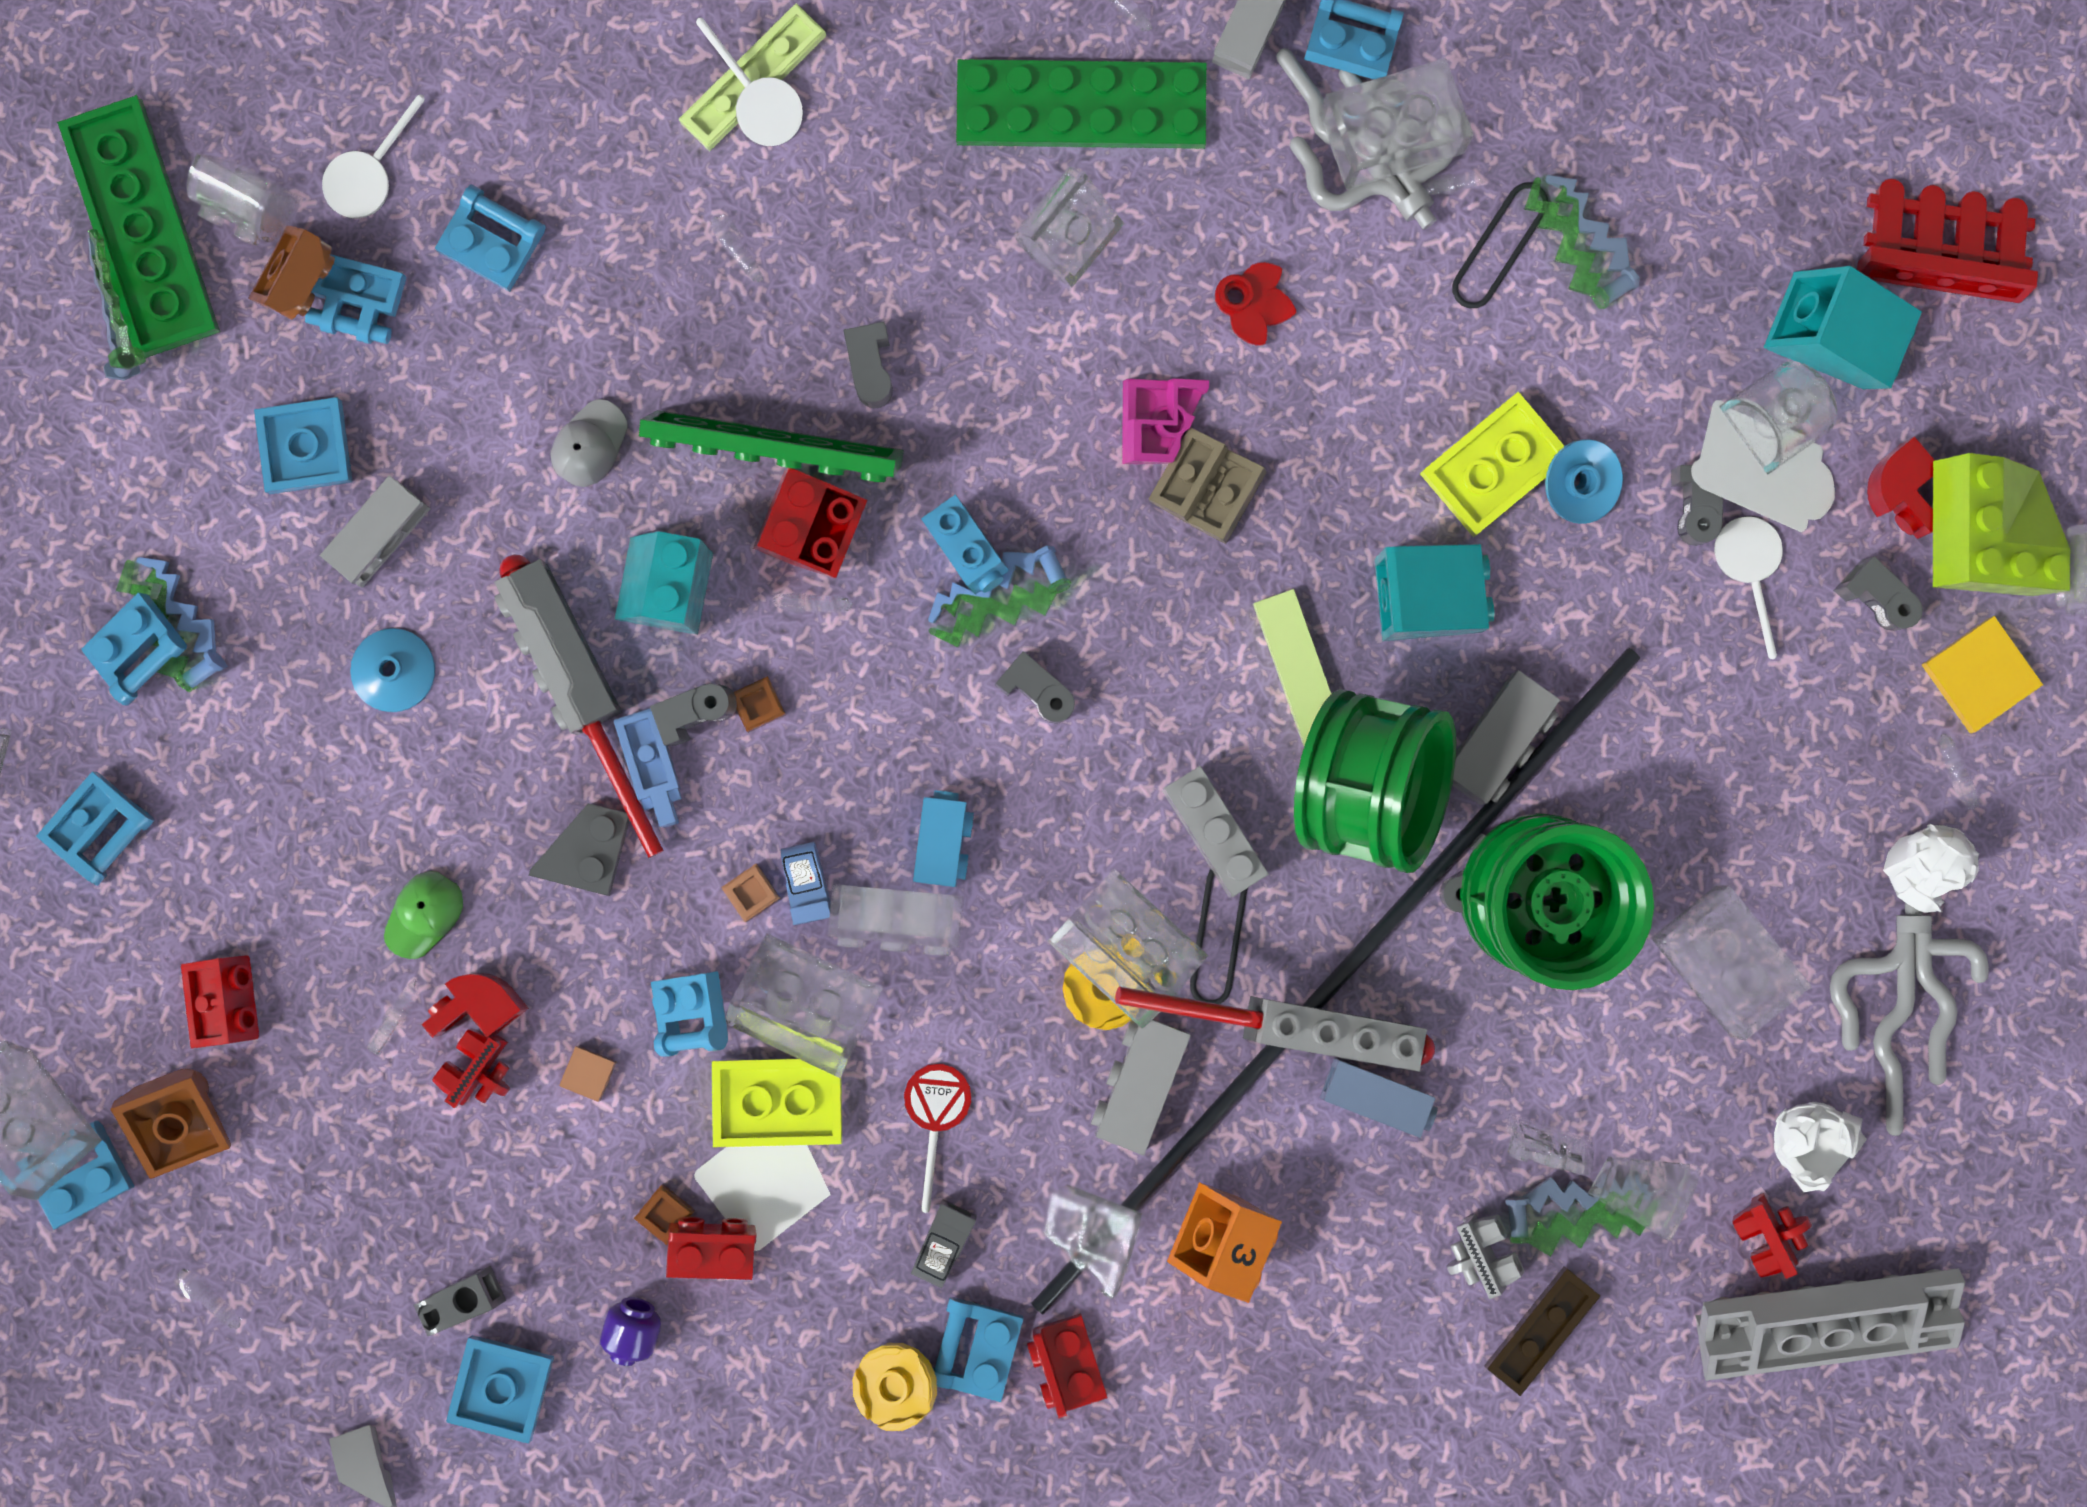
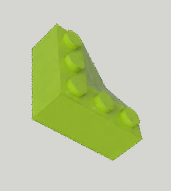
M1974 453L1933 461V587L2025 596L2070 591V547L2038 470L2005 457Z

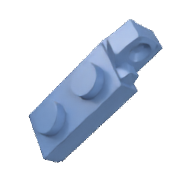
M651 709L614 720L638 801L642 802L645 811L654 808L659 827L666 828L678 824L679 820L673 802L682 799L679 791L681 787L669 748L663 744Z

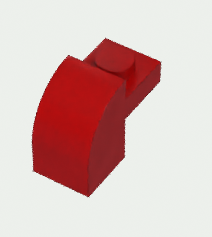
M1915 436L1897 446L1874 467L1869 477L1867 495L1870 507L1877 518L1893 510L1896 514L1895 521L1900 529L1906 534L1914 535L1919 539L1933 532V509L1919 494L1917 489L1933 477V461L1935 460Z
M486 973L467 974L455 977L445 983L455 998L451 999L447 995L435 1003L427 1011L431 1017L421 1025L434 1038L442 1036L469 1014L485 1036L491 1037L497 1035L529 1008L515 990L503 979Z

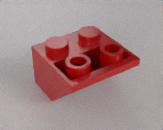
M787 468L783 472L753 549L794 566L836 579L868 500L796 469Z

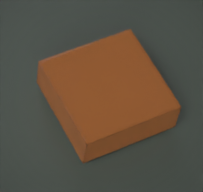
M768 676L734 691L737 700L736 710L748 733L786 716Z
M661 1184L634 1219L667 1246L669 1223H678L679 1218L691 1217L695 1210L668 1187Z

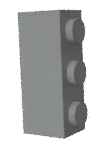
M1518 670L1512 673L1456 751L1452 786L1479 805L1487 804L1490 799L1497 802L1510 784L1505 778L1513 766L1521 768L1532 754L1534 747L1530 745V742L1538 731L1543 734L1546 733L1558 717L1559 713L1554 709L1560 699Z
M1201 766L1162 790L1229 898L1234 897L1269 875Z
M1144 1015L1140 1016L1138 1023L1130 1020L1122 1040V1044L1128 1046L1123 1062L1114 1061L1106 1084L1113 1086L1108 1101L1099 1100L1091 1120V1124L1097 1126L1095 1131L1097 1138L1140 1155H1145L1191 1036L1189 1033Z

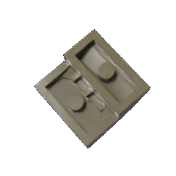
M1190 427L1180 443L1181 447L1174 462L1167 465L1151 493L1149 501L1203 533L1226 544L1267 472L1263 466L1228 450L1225 444Z

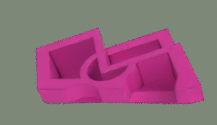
M1176 378L1168 381L1124 380L1122 464L1173 463L1181 447L1180 440L1184 432L1190 429L1195 418L1193 413L1200 398L1209 389V380Z

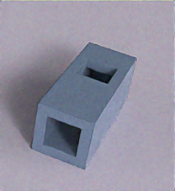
M1336 1058L1333 1060L1319 1097L1328 1103L1421 1138L1423 1130L1430 1131L1438 1108L1433 1106L1435 1097Z

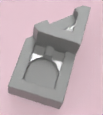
M368 1425L330 1438L329 1442L339 1482L384 1507H397L390 1471L385 1470L383 1466L376 1428Z

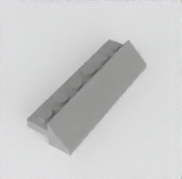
M1959 1268L1943 1271L1933 1269L1920 1274L1905 1276L1888 1275L1881 1279L1859 1282L1849 1280L1836 1285L1821 1287L1804 1286L1791 1291L1760 1292L1753 1296L1737 1298L1720 1297L1712 1301L1703 1302L1702 1314L1695 1315L1705 1380L1958 1348L1965 1324L1959 1310L1965 1286L1964 1278Z

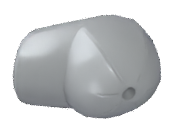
M593 400L567 423L555 438L550 451L551 464L556 474L574 486L580 487L596 484L606 476L615 462L628 428L627 419L622 411L607 400ZM577 444H580V450L576 451L574 449Z

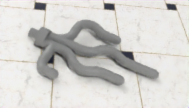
M1286 48L1280 49L1276 55L1277 61L1307 102L1310 123L1316 135L1327 144L1355 151L1376 177L1362 181L1342 194L1330 193L1324 185L1322 166L1317 156L1305 139L1299 136L1294 137L1290 141V148L1306 171L1307 189L1312 199L1320 207L1327 210L1343 211L1355 206L1369 196L1383 195L1396 205L1407 222L1416 219L1423 230L1433 225L1437 219L1429 208L1434 203V200L1422 186V183L1445 169L1453 159L1454 142L1446 128L1438 123L1430 127L1429 134L1437 145L1438 152L1435 156L1411 171L1402 155L1405 142V125L1400 114L1391 105L1376 99L1358 75L1340 70L1339 78L1356 103L1367 114L1383 121L1389 130L1386 146V163L1374 145L1365 137L1353 132L1340 131L1329 124L1325 101L1319 89L1293 53Z
M1906 902L1905 915H1896L1897 940L1892 952L1879 958L1847 960L1837 967L1831 976L1829 987L1831 1000L1841 1015L1842 1045L1846 1050L1853 1051L1859 1046V1017L1857 1008L1847 991L1849 980L1855 975H1879L1893 972L1897 969V1003L1876 1028L1873 1040L1875 1056L1885 1071L1886 1130L1892 1136H1898L1903 1132L1904 1113L1901 1063L1892 1050L1891 1039L1895 1031L1906 1022L1913 1011L1915 1002V972L1918 981L1924 990L1937 1001L1940 1010L1939 1017L1930 1031L1928 1042L1929 1080L1934 1085H1941L1946 1081V1042L1956 1024L1958 1011L1954 996L1933 973L1932 956H1966L1970 960L1973 981L1983 983L1989 976L1987 955L1981 946L1966 939H1932V915H1923L1922 911L1917 910Z

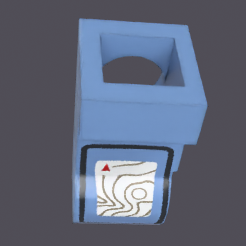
M815 842L782 848L781 859L787 880L786 888L791 906L790 912L793 925L834 917Z

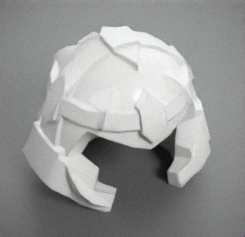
M1929 824L1927 828L1898 839L1887 854L1883 871L1889 876L1896 896L1924 913L1943 912L1941 905L1944 901L1940 896L1951 890L1962 889L1974 881L1979 871V853L1962 831L1944 825Z
M1809 1102L1796 1105L1788 1110L1785 1108L1775 1120L1777 1122L1774 1131L1776 1155L1781 1164L1790 1171L1791 1177L1803 1192L1814 1190L1824 1192L1832 1183L1831 1179L1849 1157L1853 1158L1867 1140L1861 1132L1862 1118L1844 1111L1841 1113L1824 1103Z

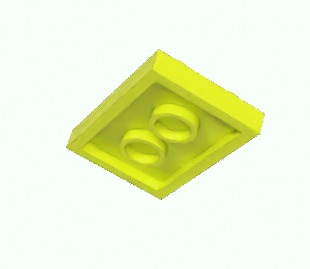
M1517 392L1426 467L1420 475L1474 538L1546 478L1552 459L1564 445L1524 397Z
M841 1058L712 1061L713 1147L842 1144Z

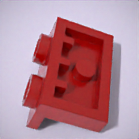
M248 955L180 964L191 1049L259 1038L251 964Z
M698 1217L679 1218L678 1223H669L666 1278L752 1280L754 1247L757 1238L755 1225H748L747 1220L740 1218L723 1219L722 1224H704L705 1220Z
M1081 1313L1033 1329L1034 1341L1028 1342L1027 1346L1034 1368L1042 1366L1047 1382L1040 1384L1047 1409L1055 1407L1058 1418L1067 1416V1411L1108 1398Z

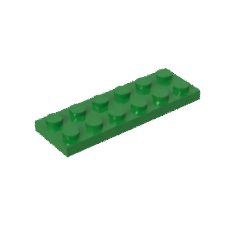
M957 59L956 143L957 146L1205 149L1207 63Z
M135 95L57 122L135 356L142 360L220 333L143 100Z
M656 410L640 419L639 437L651 438L650 445L656 447L676 448V443L693 445L692 451L699 454L717 455L718 450L735 452L734 458L738 460L759 462L760 456L777 459L776 465L793 469L802 468V463L819 465V472L829 475H844V470L861 472V479L873 482H886V477H894L902 467L904 454L902 449Z

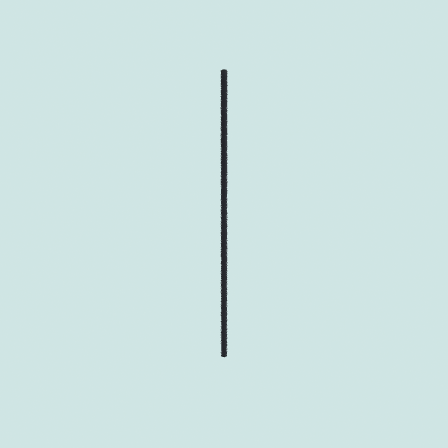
M1627 648L1532 752L1524 765L1509 777L1508 781L1510 784L1499 800L1494 802L1490 799L1306 1000L1303 1004L1304 1006L1322 1009L1461 857L1476 838L1482 834L1640 660V656L1635 651ZM1265 1045L1031 1302L1037 1311L1042 1315L1047 1312L1286 1048Z

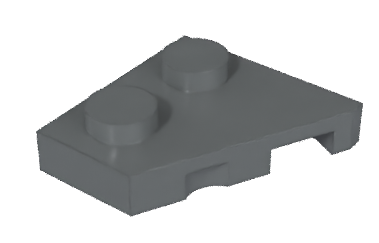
M588 803L534 864L528 876L610 896L630 822L627 813Z

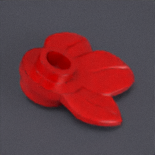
M1266 262L1255 263L1242 275L1233 274L1226 276L1216 287L1214 297L1217 307L1222 313L1230 316L1233 332L1248 344L1264 346L1267 341V325L1281 324L1296 314V308L1289 297L1276 288L1282 275V268L1280 266ZM1231 290H1238L1242 293L1243 300L1239 303H1233L1228 299L1227 294Z

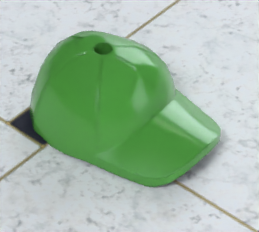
M427 871L415 875L397 896L396 903L386 925L384 940L389 950L407 959H418L425 956L454 927L460 917L463 908V897L457 883L436 871ZM421 901L425 904L423 909L419 907Z

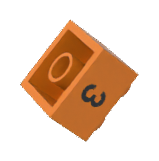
M1199 1182L1167 1262L1207 1289L1249 1303L1254 1290L1261 1281L1262 1270L1269 1253L1277 1242L1278 1231L1282 1221L1238 1196Z

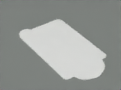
M1716 400L1713 403L1700 459L1695 461L1691 468L1692 478L1700 488L1799 532L1805 531L1808 519H1821L1831 508L1835 499V488L1831 471L1821 462L1823 455L1821 445L1721 400Z
M810 1145L726 1147L697 1169L694 1174L695 1180L725 1219L740 1218L747 1220L748 1225H755L757 1238L754 1251L761 1250L832 1194Z

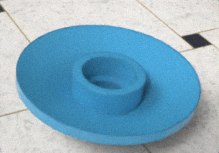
M1582 439L1567 444L1554 456L1546 474L1545 489L1550 506L1556 514L1569 522L1587 524L1601 519L1614 507L1620 496L1623 482L1621 464L1613 450L1602 442ZM1579 473L1580 482L1575 487L1574 480L1576 475Z
M383 629L369 635L357 647L351 661V680L359 697L371 707L385 712H400L416 706L429 693L435 677V662L429 647L417 635L403 629ZM392 661L396 666V670L393 675L386 677L382 671L383 666L386 662Z

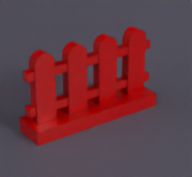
M1896 179L1883 181L1876 190V194L1871 193L1867 197V207L1874 208L1872 233L1867 232L1864 236L1863 246L1870 248L1858 261L1857 270L1873 281L2019 304L2037 287L2038 271L2030 270L2033 266V257L2025 256L2027 232H2032L2035 229L2036 219L2028 217V207L2023 200L2010 198L2000 207L1998 213L1987 211L1986 198L1981 193L1972 191L1964 195L1959 201L1958 206L1945 205V192L1936 185L1926 186L1918 195L1917 200L1904 198V186ZM1903 213L1915 215L1914 239L1901 237ZM1944 219L1956 221L1955 245L1942 244ZM1985 226L1997 227L1996 252L1984 250Z

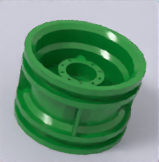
M1338 689L1331 693L1322 704L1313 721L1297 773L1294 794V825L1299 843L1307 849H1321L1324 853L1331 855L1341 854L1374 862L1377 866L1384 868L1395 867L1398 871L1404 873H1414L1419 869L1436 841L1443 823L1453 784L1457 744L1454 720L1450 713L1436 709L1430 711L1427 707L1403 704L1362 693L1356 695L1355 692Z
M1544 813L1521 815L1499 824L1473 850L1463 871L1460 901H1462L1463 907L1462 916L1471 937L1480 949L1497 963L1550 988L1573 991L1592 988L1613 979L1626 969L1642 950L1652 926L1654 913L1652 883L1644 863L1634 849L1613 833L1559 815ZM1534 854L1533 871H1531L1527 867L1526 860ZM1573 854H1578L1582 861L1570 867V857ZM1551 891H1553V897L1546 899L1545 903H1543L1544 896L1550 895ZM1599 891L1601 901L1599 905L1594 907L1593 892ZM1516 892L1520 899L1517 898L1507 905L1508 894ZM1532 930V944H1527L1525 936L1528 931ZM1580 930L1579 940L1570 944L1568 942L1569 934Z

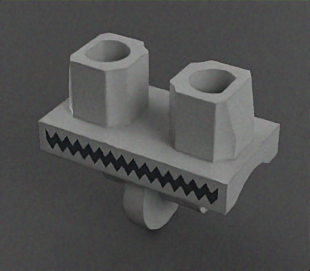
M1475 1213L1464 1218L1463 1223L1457 1226L1462 1241L1450 1245L1456 1260L1450 1262L1446 1267L1450 1275L1462 1272L1468 1285L1475 1284L1481 1280L1489 1299L1502 1295L1507 1285H1510L1524 1274L1521 1261L1515 1252L1497 1259L1490 1245L1507 1237L1506 1229L1499 1215L1478 1219Z

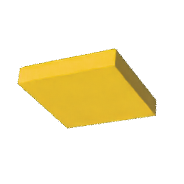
M1995 616L1989 617L1921 664L1969 733L1977 732L2043 686L2038 676Z

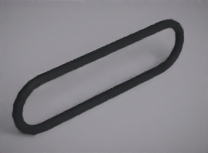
M1532 182L1522 183L1509 193L1461 267L1452 284V293L1455 300L1461 306L1469 309L1479 308L1492 298L1543 219L1548 209V196L1539 185ZM1523 189L1535 190L1542 198V207L1485 297L1478 302L1464 300L1458 290L1460 280L1515 195Z
M1210 869L1204 891L1190 979V991L1195 1000L1221 1004L1229 997L1232 989L1247 889L1240 893L1224 993L1215 1000L1204 999L1196 989V981L1214 873Z

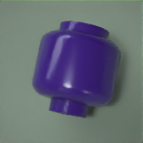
M628 1297L608 1309L600 1336V1345L610 1355V1359L614 1363L632 1366L635 1362L648 1359L654 1353L661 1328V1318L654 1311L655 1307L650 1302L640 1298Z

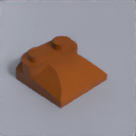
M287 225L248 299L276 311L290 320H293L298 314L302 317L305 316L315 299V294L311 293L318 278L323 280L329 274L334 264L335 257L330 255L332 246L305 229Z
M180 1069L138 1085L115 1100L110 1108L150 1179L231 1147V1142L208 1096V1081L196 1070Z

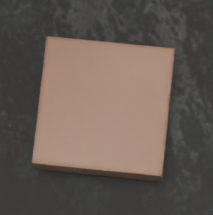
M754 864L721 887L744 922L749 921L781 899L758 864Z
M575 1046L559 1086L600 1102L617 1061L583 1047Z

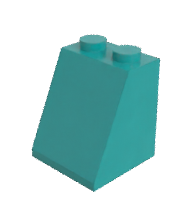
M1851 266L1797 271L1793 273L1763 348L1863 390L1890 389L1900 372V365L1909 343L1915 335V328L1922 311Z
M660 531L630 537L615 620L698 635L714 553L701 539Z
M1481 544L1385 547L1374 559L1382 642L1483 633L1489 629V622L1494 621V602L1492 597H1486L1485 580L1490 579V561L1488 555H1482Z

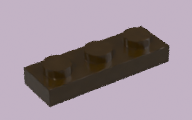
M1563 1266L1486 1362L1484 1367L1521 1396L1600 1298V1295L1568 1268Z

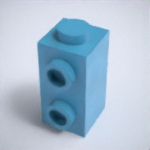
M956 494L921 518L966 586L975 595L980 591L986 593L996 588L1003 581V575L1010 571Z
M934 790L933 798L924 797L913 882L957 887L958 879L966 880L969 855L961 854L963 837L971 838L974 812H966L967 803L958 801L959 793Z

